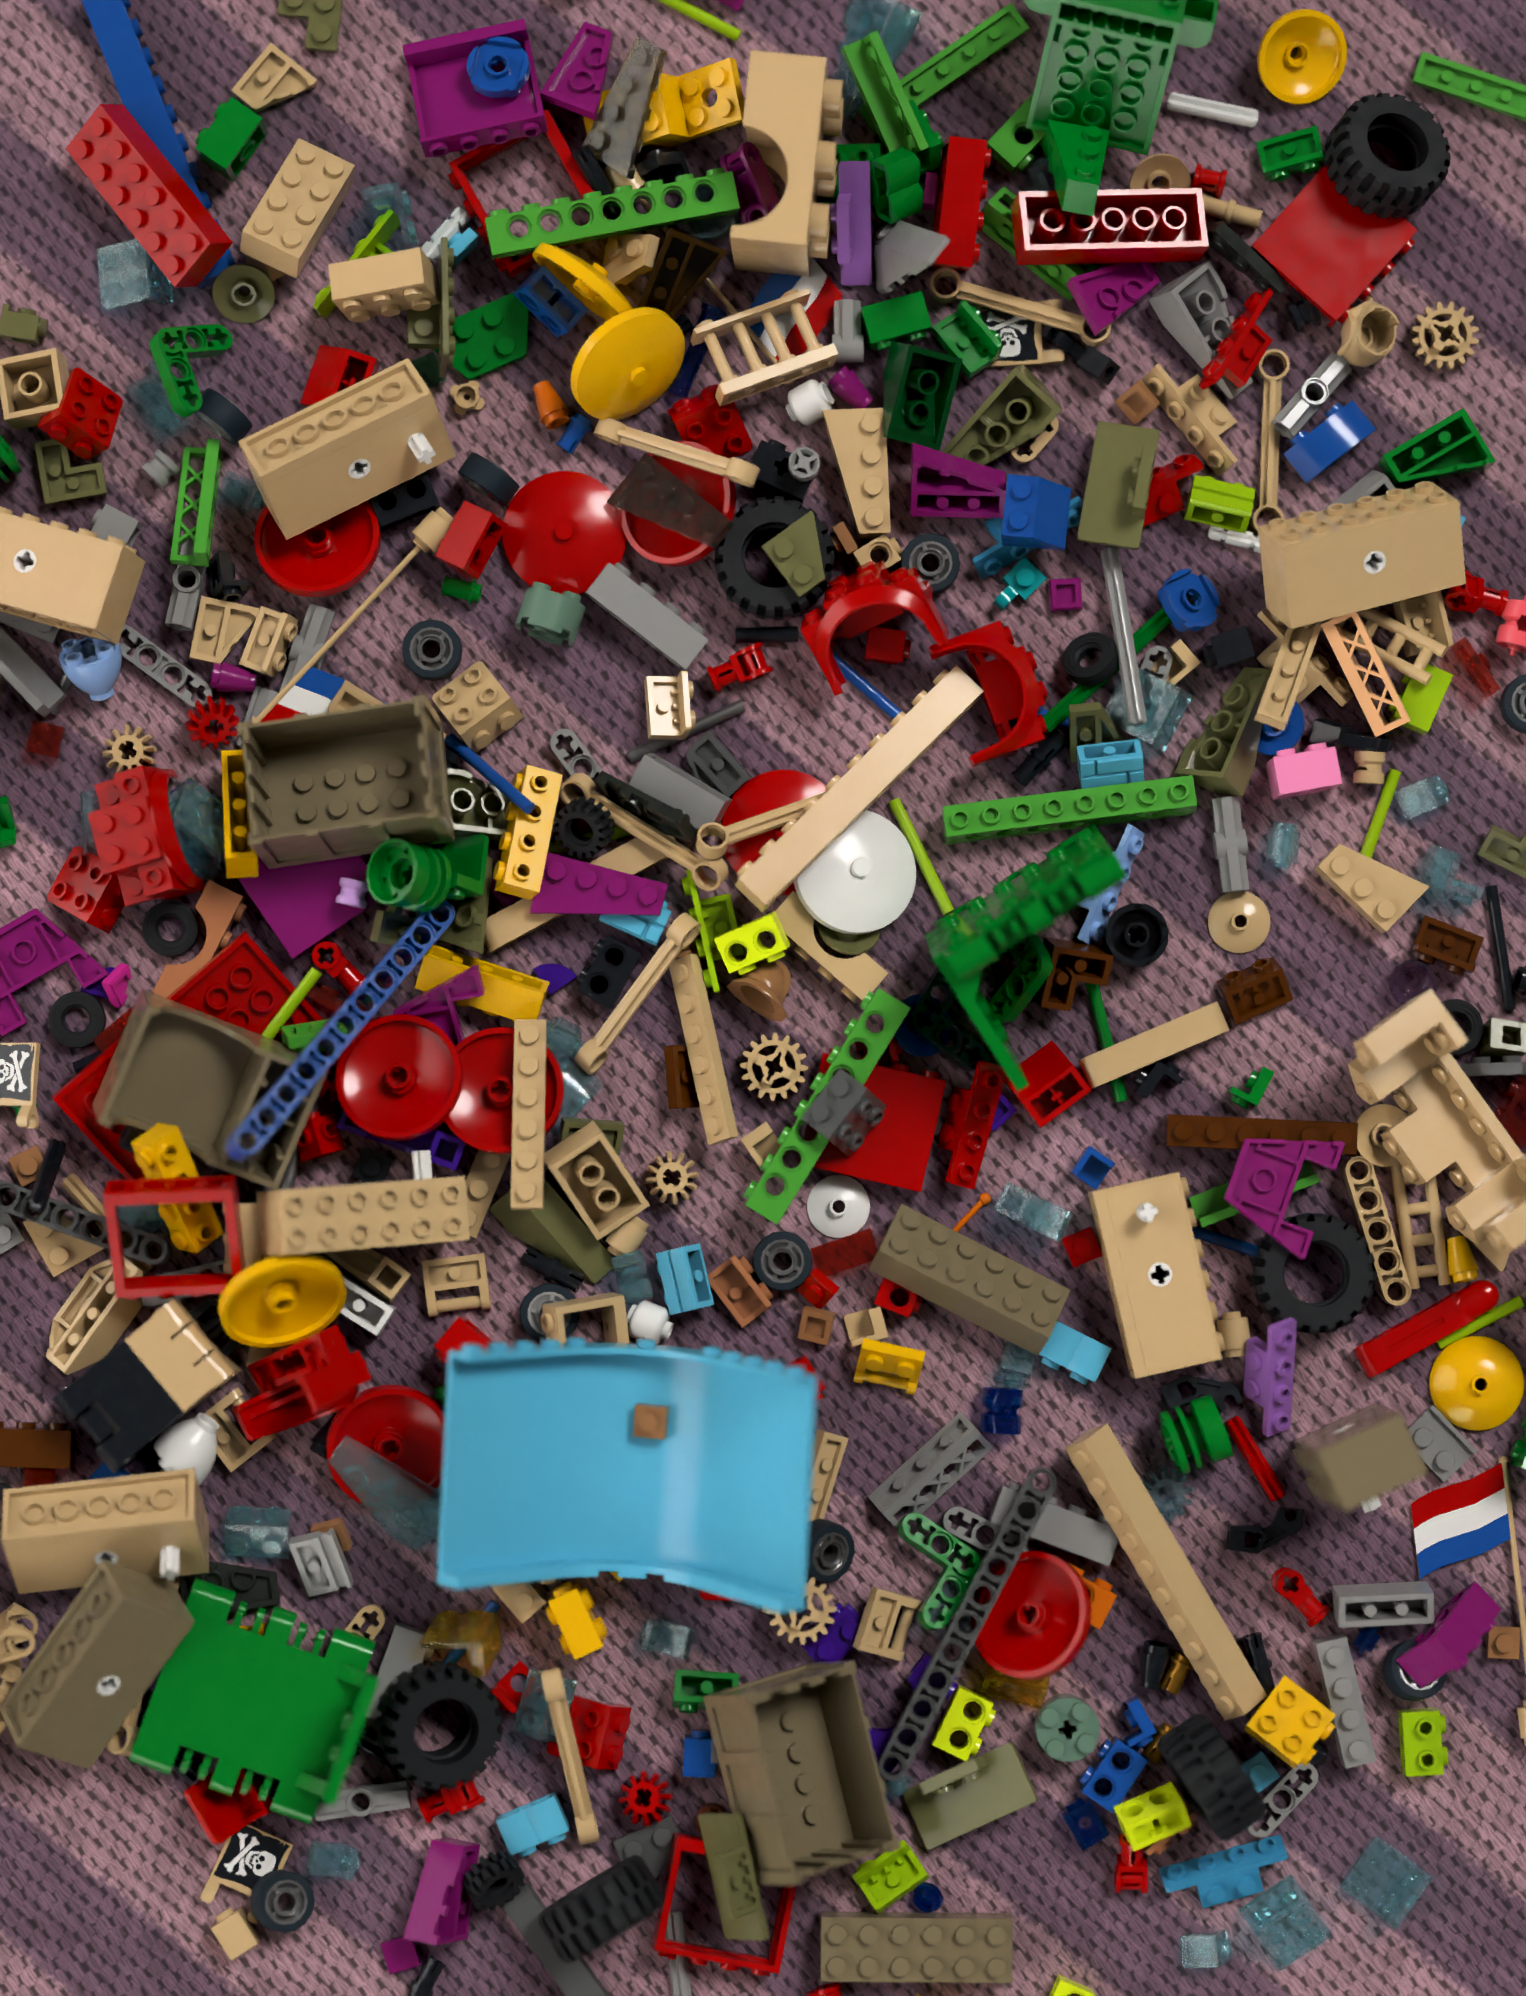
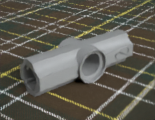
M1331 352L1272 420L1271 423L1274 425L1275 430L1283 437L1293 439L1352 371L1348 361L1342 356ZM1305 391L1314 392L1318 397V401L1308 399Z
M191 539L182 544L180 555L194 556V543ZM178 564L172 577L173 588L165 620L166 626L182 631H193L200 595L204 591L205 566ZM185 577H196V582L192 587H181V582Z
M309 604L300 633L293 640L288 657L290 662L280 691L326 643L336 612L319 605ZM326 652L312 667L321 668Z
M1239 796L1211 799L1215 830L1212 835L1215 859L1218 860L1222 893L1250 889L1246 863L1248 842L1246 831L1242 829Z
M408 1779L373 1785L361 1784L352 1788L340 1789L335 1806L322 1802V1797H320L314 1813L316 1821L350 1816L363 1817L371 1813L411 1808V1790ZM355 1794H366L370 1799L369 1807L361 1808L357 1806L354 1800Z

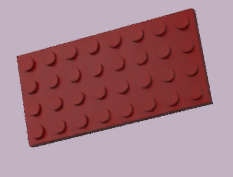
M244 931L171 993L167 999L261 1035L296 988L247 932ZM304 998L284 1026L324 1019ZM281 1030L273 1039L282 1043ZM119 1038L52 1096V1099L126 1180L146 1179L142 1168L135 1160V1155L119 1146L118 1138L125 1125L111 1124V1127H107L98 1123L92 1106L120 1041Z

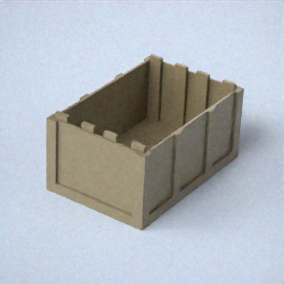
M426 694L413 696V700L373 706L366 703L356 705L357 708L314 715H307V713L294 714V718L251 724L250 721L237 723L238 735L242 739L251 829V832L248 833L249 846L268 869L372 854L379 844L388 839H403L426 846L455 841L442 720Z
M854 1660L810 1662L703 1696L731 1813H741L746 1825V1836L750 1853L753 1857L757 1884L793 1886L803 1882V1878L879 1852H892L901 1849L898 1836L894 1835L884 1795L887 1792L884 1779H880L869 1734L871 1729L869 1718L865 1717L854 1674L857 1673Z

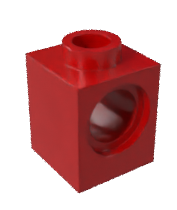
M879 627L869 629L864 661L902 665L903 658L909 659L911 640L906 639V631Z
M883 1277L873 1304L908 1318L911 1312L917 1314L923 1297L906 1289L909 1295L908 1301L902 1306L894 1305L890 1298L892 1291L896 1288L904 1287Z

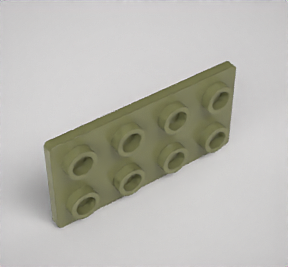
M441 237L438 255V293L440 304L431 305L429 309L424 311L407 310V348L439 349V377L446 378L447 367H453V355H455V336H452L455 323V308L452 307V296H454V277H452L454 249L448 248V237Z
M1104 421L1097 423L1077 534L1078 541L1133 550L1140 548L1160 435L1159 430Z
M1013 1742L970 1759L903 1791L905 1801L924 1844L929 1850L1038 1800Z
M741 1813L699 1814V1824L725 1938L753 1941L769 1939L767 1920L764 1916L760 1898V1888L757 1884L753 1857L750 1853L746 1836V1825Z

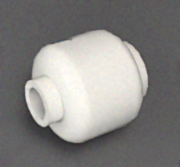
M809 379L789 391V404L785 407L788 415L794 422L799 420L803 425L810 426L824 418L823 410H831L834 398L824 382L819 383L814 379Z
M647 1300L640 1302L638 1305L633 1304L627 1315L630 1338L636 1341L637 1339L656 1340V1345L662 1339L666 1341L669 1339L674 1323L669 1322L670 1314L668 1309Z

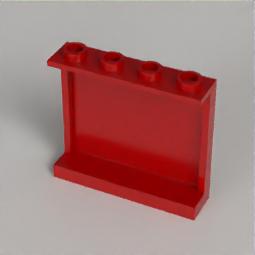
M1324 165L1256 240L1251 248L1286 282L1331 320L1327 326L1332 328L1337 321L1341 324L1344 323L1348 318V310L1352 308L1350 306L1357 299L1363 302L1375 288L1371 283L1377 276L1382 279L1386 277L1395 266L1391 262L1398 253L1404 256L1416 243L1412 240V237L1418 230L1404 217L1393 218L1391 215L1388 219L1378 218L1375 213L1367 215L1361 212L1362 208L1356 205L1352 207L1347 203L1348 199L1343 194L1340 196L1335 190L1336 184L1334 181L1330 182L1327 174L1329 167Z
M830 1048L829 1054H822L819 1072L824 1075L831 1065L826 1060L831 1054L832 1048ZM878 1061L863 1086L886 1105L883 1119L878 1125L870 1129L865 1136L862 1146L850 1155H846L829 1141L813 1167L921 1192L946 1081L940 1080V1073L922 1070V1074L918 1075L909 1073V1066L892 1063L891 1068L879 1066ZM806 1124L803 1140L812 1141L817 1137L818 1131L809 1124ZM799 1154V1158H798L797 1164H800V1163H801V1156H800V1154Z

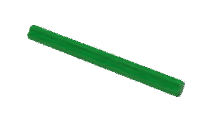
M1163 607L1133 634L1136 654L1172 622ZM1119 664L1115 672L1104 682L1093 686L1077 685L1043 716L1048 730L1046 733H1051L1069 716L1068 705L1083 704L1120 670Z

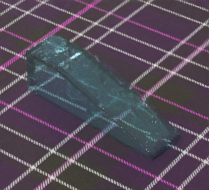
M851 0L844 18V23L847 24L845 41H840L838 52L842 53L840 49L844 46L863 39L869 33L877 30L893 65L910 42L923 12L897 0ZM842 54L840 67L834 72L833 79L843 80V117L851 120L864 101Z
M346 1435L328 1461L387 1534L414 1551L435 1539L439 1535L441 1492Z

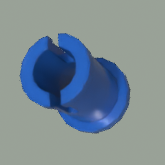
M576 413L574 417H570V424L559 441L556 442V445L572 455L586 432H591L590 426L592 422L579 413Z

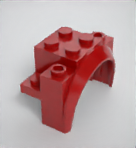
M883 560L876 564L873 561L867 562L856 569L857 573L847 578L845 575H840L832 579L825 591L823 601L825 610L822 611L821 608H816L804 616L805 619L802 620L800 630L834 695L843 693L841 686L846 683V679L832 651V646L836 644L834 639L840 636L842 638L846 637L848 640L904 613V609H906L924 623L939 647L948 642L949 631L932 600L933 589L928 580L922 581L916 567L908 570L906 567H902L889 574Z
M1001 620L948 639V642L940 647L937 644L931 645L928 649L931 660L965 650L977 683L983 690L982 696L1000 742L968 757L972 768L1003 756L1015 755L1019 750L1041 743L1045 739L1044 733L1048 732L1043 716L1041 714L1036 716L1037 712L1042 711L1046 705L1045 702L1048 694L1043 681L1037 682L1034 673L1035 669H1037V664L1031 651H1025L1024 645L1017 648L1012 645L1014 644L1012 633L1008 626H1002ZM989 655L996 658L988 662L985 661V657ZM1017 720L1015 727L1011 728L1009 723Z
M139 766L113 774L114 779L94 785L100 809L87 814L103 875L118 876L125 906L131 907L158 898L176 899L204 890L205 880L196 876L188 865L174 828L168 799L169 778H178L177 773L173 769Z
M336 1324L247 1365L260 1395L232 1408L246 1439L252 1441L302 1425L352 1405L359 1390L358 1385L372 1378L360 1351L349 1352L345 1338Z

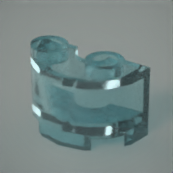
M568 1059L560 1066L564 1080V1101L560 1115L555 1123L559 1128L561 1117L574 1118L604 1085L594 1074H587L574 1061L571 1062Z

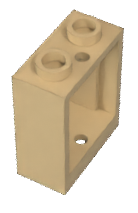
M609 1292L542 1305L541 1326L545 1332L546 1339L560 1340V1343H566L563 1314L601 1307L605 1343H629L624 1295Z

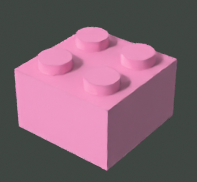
M1326 742L1309 745L1303 749L1304 752L1296 753L1295 748L1277 751V755L1273 756L1266 763L1272 799L1277 800L1332 790L1341 785L1342 779L1336 747L1327 748Z

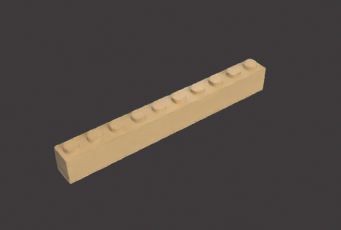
M957 665L950 672L944 669L934 679L935 687L928 693L925 690L921 691L911 702L914 707L907 714L901 711L891 721L890 725L893 728L885 735L882 732L877 734L868 744L871 749L864 756L858 753L847 764L846 767L849 771L843 777H840L838 774L833 777L824 787L827 792L820 799L814 796L804 806L803 810L806 813L798 821L794 817L789 820L781 829L783 835L776 842L770 839L759 851L762 856L754 864L749 860L737 872L739 878L735 887L761 912L768 908L980 699L983 690Z
M1108 1423L1086 1431L1065 1448L1073 1465L1080 1473L1089 1492L1100 1507L1104 1518L1117 1536L1121 1547L1134 1565L1137 1574L1144 1582L1151 1594L1152 1600L1161 1611L1168 1627L1178 1640L1185 1656L1189 1659L1224 1721L1246 1715L1267 1696L1266 1692Z

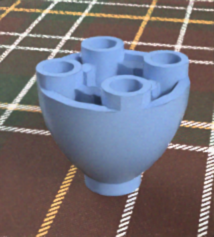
M91 637L81 640L73 638L64 641L61 644L62 652L59 654L58 660L69 680L80 690L88 693L93 701L110 698L115 692L113 686L119 677L121 669L122 651L120 642L117 645Z

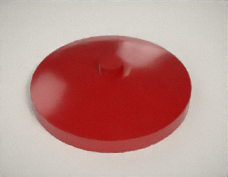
M675 441L713 454H717L711 449L696 442ZM647 453L635 465L623 488L620 505L622 507V528L624 534L636 552L657 564L677 567L694 563L712 552L726 535L735 512V483L724 476Z
M551 472L528 482L510 502L503 520L507 523L502 534L503 547L515 573L530 587H532L533 582H541L549 585L551 591L563 594V591L574 592L578 595L584 594L609 562L613 566L616 562H622L627 546V538L622 528V507L617 498L600 481L578 472Z
M368 500L286 540L268 508L265 506L258 518L254 533L255 551L259 563L268 578L283 590L305 597L330 596L354 586L372 568L378 556L381 543L378 519Z
M773 770L762 773L743 784L732 796V801L723 816L722 825L725 827L827 791L824 788L826 785L806 773L794 770ZM784 826L728 845L725 856L735 873L737 874L741 867L749 860L754 864L762 856L759 853L760 849L770 839L776 842L783 835L781 829ZM792 883L781 895H790L792 891L796 893L794 883Z
M407 1014L388 1015L366 1024L343 1050L336 1069L338 1098L349 1118L370 1135L392 1141H404L423 1136L442 1124L457 1104L463 1083V1069L459 1053L446 1033L437 1025L424 1018Z
M488 1028L473 1033L455 1046L462 1063L463 1083L457 1104L445 1119V1122L456 1137L468 1146L486 1153L509 1154L512 1153L514 1028ZM548 1047L546 1058L545 1136L556 1123L564 1101L562 1072L555 1056Z
M381 1385L358 1393L352 1405L337 1412L328 1430L326 1457L335 1482L350 1498L372 1508L398 1509L421 1501L431 1494L442 1482L444 1412L429 1396L407 1386Z
M1039 1551L1022 1552L975 1640V1644L982 1657L999 1672L1023 1680L1042 1679L1062 1670L1075 1658L1082 1648L1090 1627L1091 1602L1083 1579L1069 1563L1056 1556ZM1004 1560L999 1562L989 1572L994 1575L1002 1573L1005 1569ZM980 1586L977 1589L974 1600L978 1603H984L990 1598V1590L987 1587ZM971 1616V1629H973L976 1621L975 1618Z

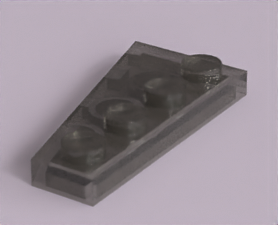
M637 35L597 115V120L594 121L582 145L589 144L596 158L629 179H633L636 168L633 167L636 153L641 151L643 140L640 139L645 121H649L652 109L649 108L652 93L657 91L667 51L640 35Z
M646 453L606 501L614 508L622 509L636 517L656 523L660 527L673 530L682 536L713 549L719 545L735 525Z

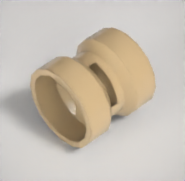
M1354 751V761L1357 764V770L1353 773V783L1384 784L1382 765L1385 763L1386 753Z

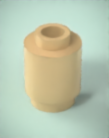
M635 1215L611 1231L605 1240L610 1244L607 1250L621 1260L626 1255L632 1258L648 1234L646 1230L649 1224Z
M1241 1311L1222 1313V1319L1216 1320L1218 1333L1221 1332L1223 1336L1225 1358L1245 1356L1246 1340L1251 1338L1248 1316L1241 1317Z

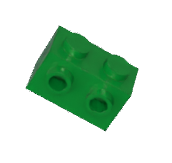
M922 291L861 307V318L870 349L878 347V351H885L890 349L892 341L898 342L908 339L909 343L918 342L926 339V334L931 332L932 326Z
M676 1669L673 1678L672 1707L679 1708L680 1713L686 1714L698 1713V1709L706 1710L703 1696L739 1685L740 1673Z

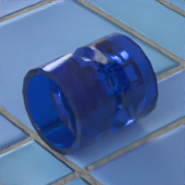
M983 1387L982 1405L986 1408V1411L981 1414L980 1432L1020 1435L1022 1417L1017 1414V1410L1022 1408L1023 1390Z

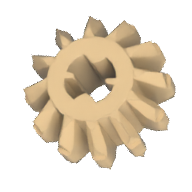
M124 725V735H121L117 729L112 730L113 735L116 737L115 742L105 739L104 743L112 747V750H105L102 754L106 758L114 757L107 763V767L114 769L118 766L116 773L144 766V762L150 765L155 764V760L148 757L147 754L157 752V747L146 746L152 741L153 737L150 734L142 737L143 728L138 726L132 734L131 727ZM130 744H134L133 749L137 753L134 757L129 755L127 760V755L123 753V749L125 746L130 748Z
M667 1151V1163L664 1164L662 1158L657 1155L654 1159L661 1167L659 1169L651 1165L647 1167L648 1171L657 1174L656 1177L646 1178L645 1182L649 1184L657 1182L658 1186L651 1189L650 1194L655 1195L660 1189L664 1192L660 1197V1202L662 1203L666 1201L668 1193H672L673 1204H678L676 1194L678 1192L681 1193L685 1200H688L690 1196L684 1190L685 1186L692 1190L697 1189V1185L688 1182V1178H697L699 1173H687L686 1170L695 1163L693 1160H690L682 1166L681 1162L684 1159V1153H679L677 1161L673 1162L672 1152ZM670 1169L672 1172L678 1170L680 1172L681 1178L677 1179L681 1181L677 1186H674L672 1183L668 1185L664 1183L663 1178H667L664 1175L666 1170Z

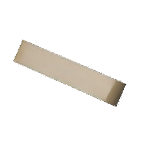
M1218 1001L1079 1059L1078 1062L1089 1087L1092 1089L1220 1035L1230 1029Z
M1350 1157L1342 1165V1177L1360 1235L1365 1238L1368 1243V1250L1374 1256L1373 1270L1376 1271L1375 1283L1378 1293L1387 1304L1403 1305L1410 1299L1411 1286L1371 1161L1365 1157ZM1356 1161L1362 1163L1365 1168L1363 1177L1358 1180L1354 1179L1350 1174V1167ZM1366 1191L1370 1192L1374 1197V1204L1368 1210L1362 1208L1359 1203L1361 1194ZM1374 1222H1379L1384 1230L1382 1237L1374 1240L1369 1235V1227ZM1384 1252H1388L1393 1258V1264L1387 1270H1383L1378 1264V1258ZM1394 1282L1399 1283L1402 1287V1295L1397 1300H1392L1387 1292L1390 1284Z

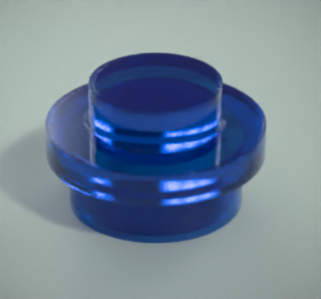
M1377 1626L1363 1627L1355 1639L1353 1645L1359 1649L1358 1652L1360 1654H1363L1366 1650L1371 1653L1378 1644L1381 1637L1377 1635L1379 1630Z
M923 1882L914 1889L913 1902L919 1910L931 1913L942 1906L944 1898L936 1885Z

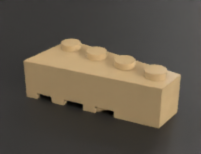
M884 408L823 410V422L858 539H873L882 534H886L890 538L887 437H883Z

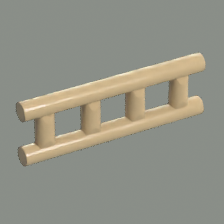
M1373 608L1359 611V615L1367 619L1365 627L1371 639L1378 626L1395 634L1386 650L1374 645L1383 664L1427 686L1433 676L1425 671L1427 664L1433 654L1443 658L1448 646ZM1347 619L1340 622L1339 625L1345 637L1354 640L1355 635L1343 629ZM1360 634L1357 641L1364 643ZM1405 640L1422 647L1414 664L1397 657ZM1355 646L1356 650L1371 657L1367 649Z
M1400 1163L1390 1166L1404 1267L1411 1289L1420 1288V1278L1438 1276L1439 1285L1451 1284L1436 1176L1424 1183L1427 1201L1408 1204L1406 1185L1415 1183H1411L1405 1178L1401 1171L1402 1165ZM1429 1214L1431 1232L1413 1235L1410 1216ZM1433 1245L1436 1264L1417 1266L1414 1247Z

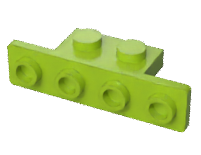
M388 209L385 214L380 215L376 219L373 229L366 238L361 239L357 243L354 253L349 260L393 252L384 246L402 222L393 210ZM330 284L327 288L325 287L319 291L313 304V308L324 319L336 307V304L332 301Z
M686 869L687 877L681 878L685 896L692 895L694 907L688 909L689 914L701 924V938L695 939L699 958L706 956L708 969L702 970L706 988L713 987L715 994L719 993L720 989L714 962L723 959L714 938L737 928L730 893L699 900L692 872ZM733 944L732 953L735 957L744 955L742 944Z

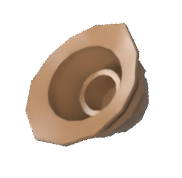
M767 960L756 963V969L743 974L741 978L731 981L726 986L737 999L769 1020L782 1022L788 1016L783 1003L791 985V975L787 967L778 960L770 963Z

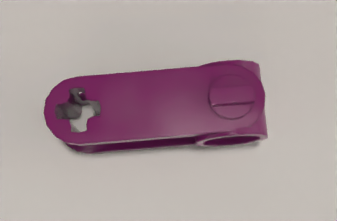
M747 141L741 144L738 151L721 157V168H724L725 172L733 171L740 206L739 213L743 224L756 222L772 212L780 201L758 148Z

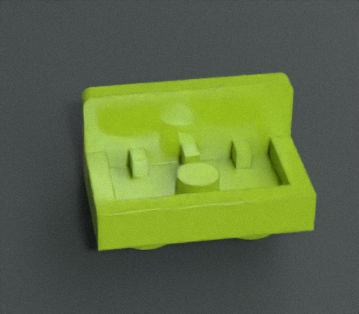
M905 1840L899 1842L901 1849L883 1852L876 1859L863 1862L858 1866L857 1872L852 1875V1878L860 1886L878 1914L930 1878L924 1866Z

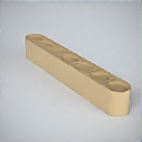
M634 838L593 860L590 864L636 876L669 857L640 839ZM523 898L487 918L484 943L489 952L493 953L564 914H530L533 898L531 900Z

